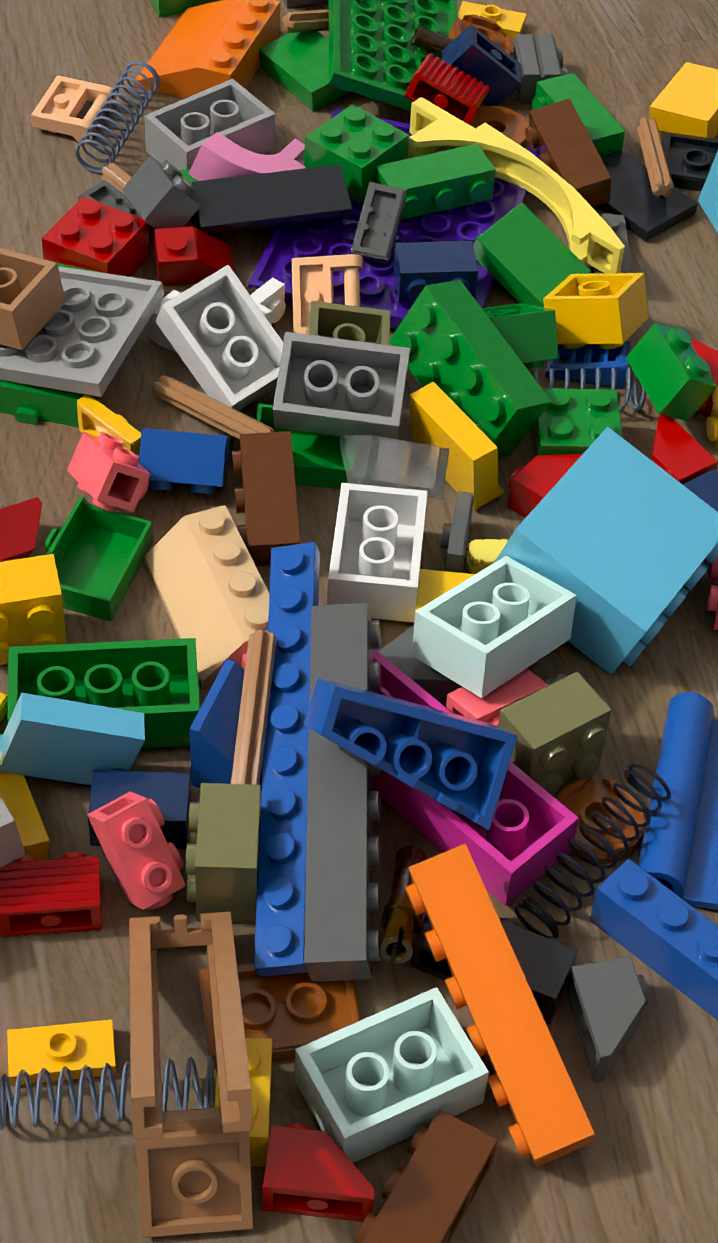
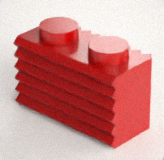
M432 53L428 54L415 72L404 97L412 102L422 97L471 125L490 88L489 85L484 86L482 81L477 82L476 78L471 79L470 74L465 75L464 71L459 72L458 67L453 68L452 64L447 65L445 60L440 61L439 57L434 58Z
M69 852L62 855L59 859L37 860L32 856H22L0 868L1 936L6 938L11 935L18 937L21 934L25 936L30 934L38 936L41 933L48 935L51 932L58 934L62 931L69 933L72 930L75 932L81 930L88 932L91 929L97 931L102 929L101 882L98 856H87L81 852Z

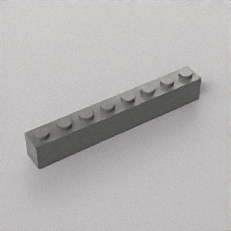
M368 603L311 606L309 705L318 677L371 692L373 690H381L380 662H373V649H381V627L379 620L372 621ZM309 728L304 964L312 982L373 979V961H381L382 956L380 953V930H373V913H381L382 908L380 882H373V866H381L382 861L380 836H373V821L381 820L382 815L380 791H373V776H381V769Z

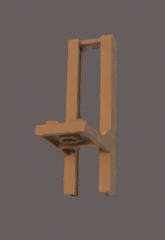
M231 912L200 914L201 927L187 928V916L179 914L174 916L175 929L161 930L160 916L129 918L131 1108L133 1140H136L142 1238L253 1229L249 1131H253L251 1084ZM207 945L218 1069L219 1107L163 1111L157 949Z

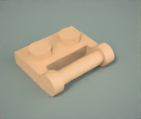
M57 75L31 114L32 127L52 133L72 135L75 140L81 142L82 136L86 134L87 128L91 126L92 120L96 118L97 112L101 110V106L105 103L107 96L110 95L112 88ZM87 100L94 101L84 119L76 118Z
M348 254L292 258L294 333H306L311 301L334 303L333 271H344L345 305L360 307L359 271L363 269V257L361 255Z

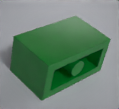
M654 323L628 354L626 360L659 414L688 421L718 386L709 373V365L698 356L692 347V338L686 331L677 326L671 328Z

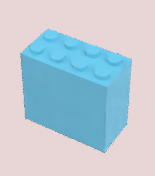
M607 427L516 528L495 562L508 556L576 594L571 639L568 641L612 675L622 661L630 667L646 645L659 632L668 619L662 612L670 617L689 593L683 585L692 590L710 565L703 560L706 559L712 564L718 557V512Z

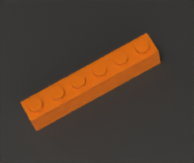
M466 843L410 866L409 871L413 884L405 887L407 895L416 915L426 912L433 930L425 933L436 962L446 959L453 977L445 980L453 1003L457 1010L466 1006L474 1024L465 1028L469 1040L479 1057L487 1054L495 1074L488 1076L487 1081L499 1108L507 1104L510 1107L516 1124L508 1127V1130L520 1158L530 1154L534 1166L537 1168L595 1143L593 1128Z

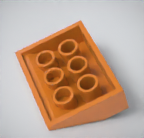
M221 0L187 8L147 63L157 71L160 77V85L156 92L185 99L230 79H234L246 89L260 67L259 48L280 37V1ZM144 67L141 73L147 76V78L151 81L152 86L154 88V77L152 73ZM139 74L136 80L139 81L145 87L146 90H150V86L146 79ZM134 82V87L141 88L140 85Z

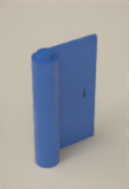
M685 692L675 695L670 699L656 767V773L665 781L670 789L671 799L661 801V811L657 814H650L651 821L650 825L645 827L638 866L689 905L718 910V720H714V707L708 699L696 692ZM654 778L653 787L659 796H667L665 788ZM650 799L648 810L657 808L658 802L656 799Z

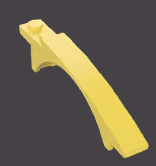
M422 97L412 102L410 133L412 136L409 137L408 159L478 144L496 169L495 177L527 190L538 197L555 213L566 232L569 250L582 263L586 262L603 273L621 272L625 249L624 244L574 187L539 158L487 123H483L475 129Z

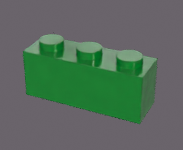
M574 73L537 82L535 97L532 101L533 110L570 98L601 159L623 149L625 130Z
M473 144L377 165L375 167V183L407 190V198L401 220L492 200L496 169L479 145Z

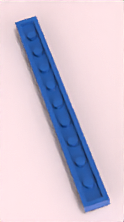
M315 542L271 548L268 632L274 633L277 641L262 762L254 970L260 977L308 972L304 964L309 728L304 725L309 709L311 606H318L320 551Z

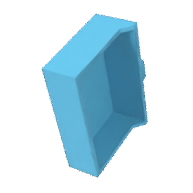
M21 693L4 734H0V772L92 786L93 770L124 769L129 771L145 741L144 713Z

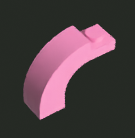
M216 132L201 145L188 175L197 181L303 169L306 168L304 160L301 159L305 152V144L295 138L281 152L274 155H263L246 150L219 132Z

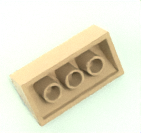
M226 505L183 516L144 556L145 565L179 639L196 638L198 682L201 688L212 686L226 659L236 661L240 666L242 665V655L247 654L250 634L254 633L255 630L268 632L269 592Z

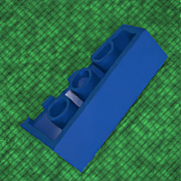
M320 677L317 678L304 722L306 727L490 830L518 735L497 725Z
M627 859L597 888L589 921L718 1020V926L630 859Z

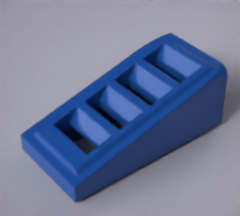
M625 341L622 346L613 349L601 348L600 344H586L580 348L567 349L563 347V344L557 345L558 358L547 361L545 377L549 378V370L552 368L554 370V379L565 380V369L568 368L570 372L569 381L580 382V370L584 368L585 383L596 385L595 371L599 368L601 371L600 385L611 387V369L614 367L616 369V388L623 389L628 365L626 357L629 354L630 342ZM559 359L567 360V364H559Z

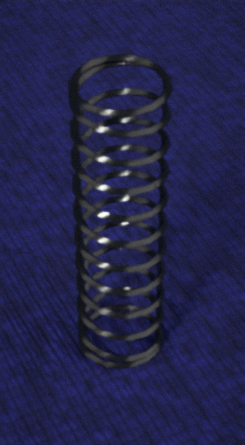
M630 764L628 770L624 771L625 779L633 788L643 795L657 800L658 806L654 810H648L641 798L630 788L620 783L613 784L615 794L624 803L639 812L646 813L647 819L643 824H638L629 811L616 800L609 797L602 798L603 806L612 816L635 828L636 832L633 837H625L615 822L599 811L590 812L591 819L599 828L607 834L623 840V850L614 851L608 841L595 829L585 824L579 825L580 833L586 840L598 849L612 855V864L603 865L585 844L574 838L567 839L569 847L576 855L587 863L600 868L601 877L599 879L590 878L582 866L567 854L562 852L556 853L557 860L567 871L588 882L590 887L588 893L578 892L571 881L557 869L550 866L544 867L545 873L550 880L563 890L577 897L578 906L575 908L566 906L559 895L541 881H533L535 890L544 899L565 911L567 918L564 922L554 920L551 914L538 901L528 895L521 896L523 903L514 904V912L517 918L530 931L543 937L558 938L559 929L557 925L566 926L570 923L571 916L569 911H579L582 909L581 897L593 895V883H601L605 880L604 869L616 867V855H624L628 852L627 841H635L639 838L640 832L638 827L650 825V814L660 812L662 808L661 801L671 799L668 785L657 773L641 764ZM634 767L639 768L652 775L665 788L667 796L660 797L651 783L632 769ZM635 777L640 779L652 792L641 785ZM617 787L629 793L641 807L626 799ZM606 801L618 807L630 821L617 814L609 807ZM595 815L608 822L617 833L605 827ZM584 829L594 834L606 847L593 840ZM572 843L586 851L593 860L582 854ZM561 857L572 863L582 874L571 868ZM550 871L560 877L569 887L558 881ZM540 887L549 892L557 901L548 896ZM529 902L534 904L539 910L543 912V914L536 910ZM518 907L524 908L537 916L550 929L553 936H547L534 928L520 914Z

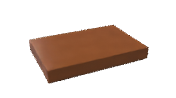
M254 963L237 965L245 1038H271L272 1061L295 1058V1049L362 1020L354 980L312 982L308 972L260 977L254 970ZM209 968L198 969L208 1056L211 1055L213 1057V1068L217 1069Z

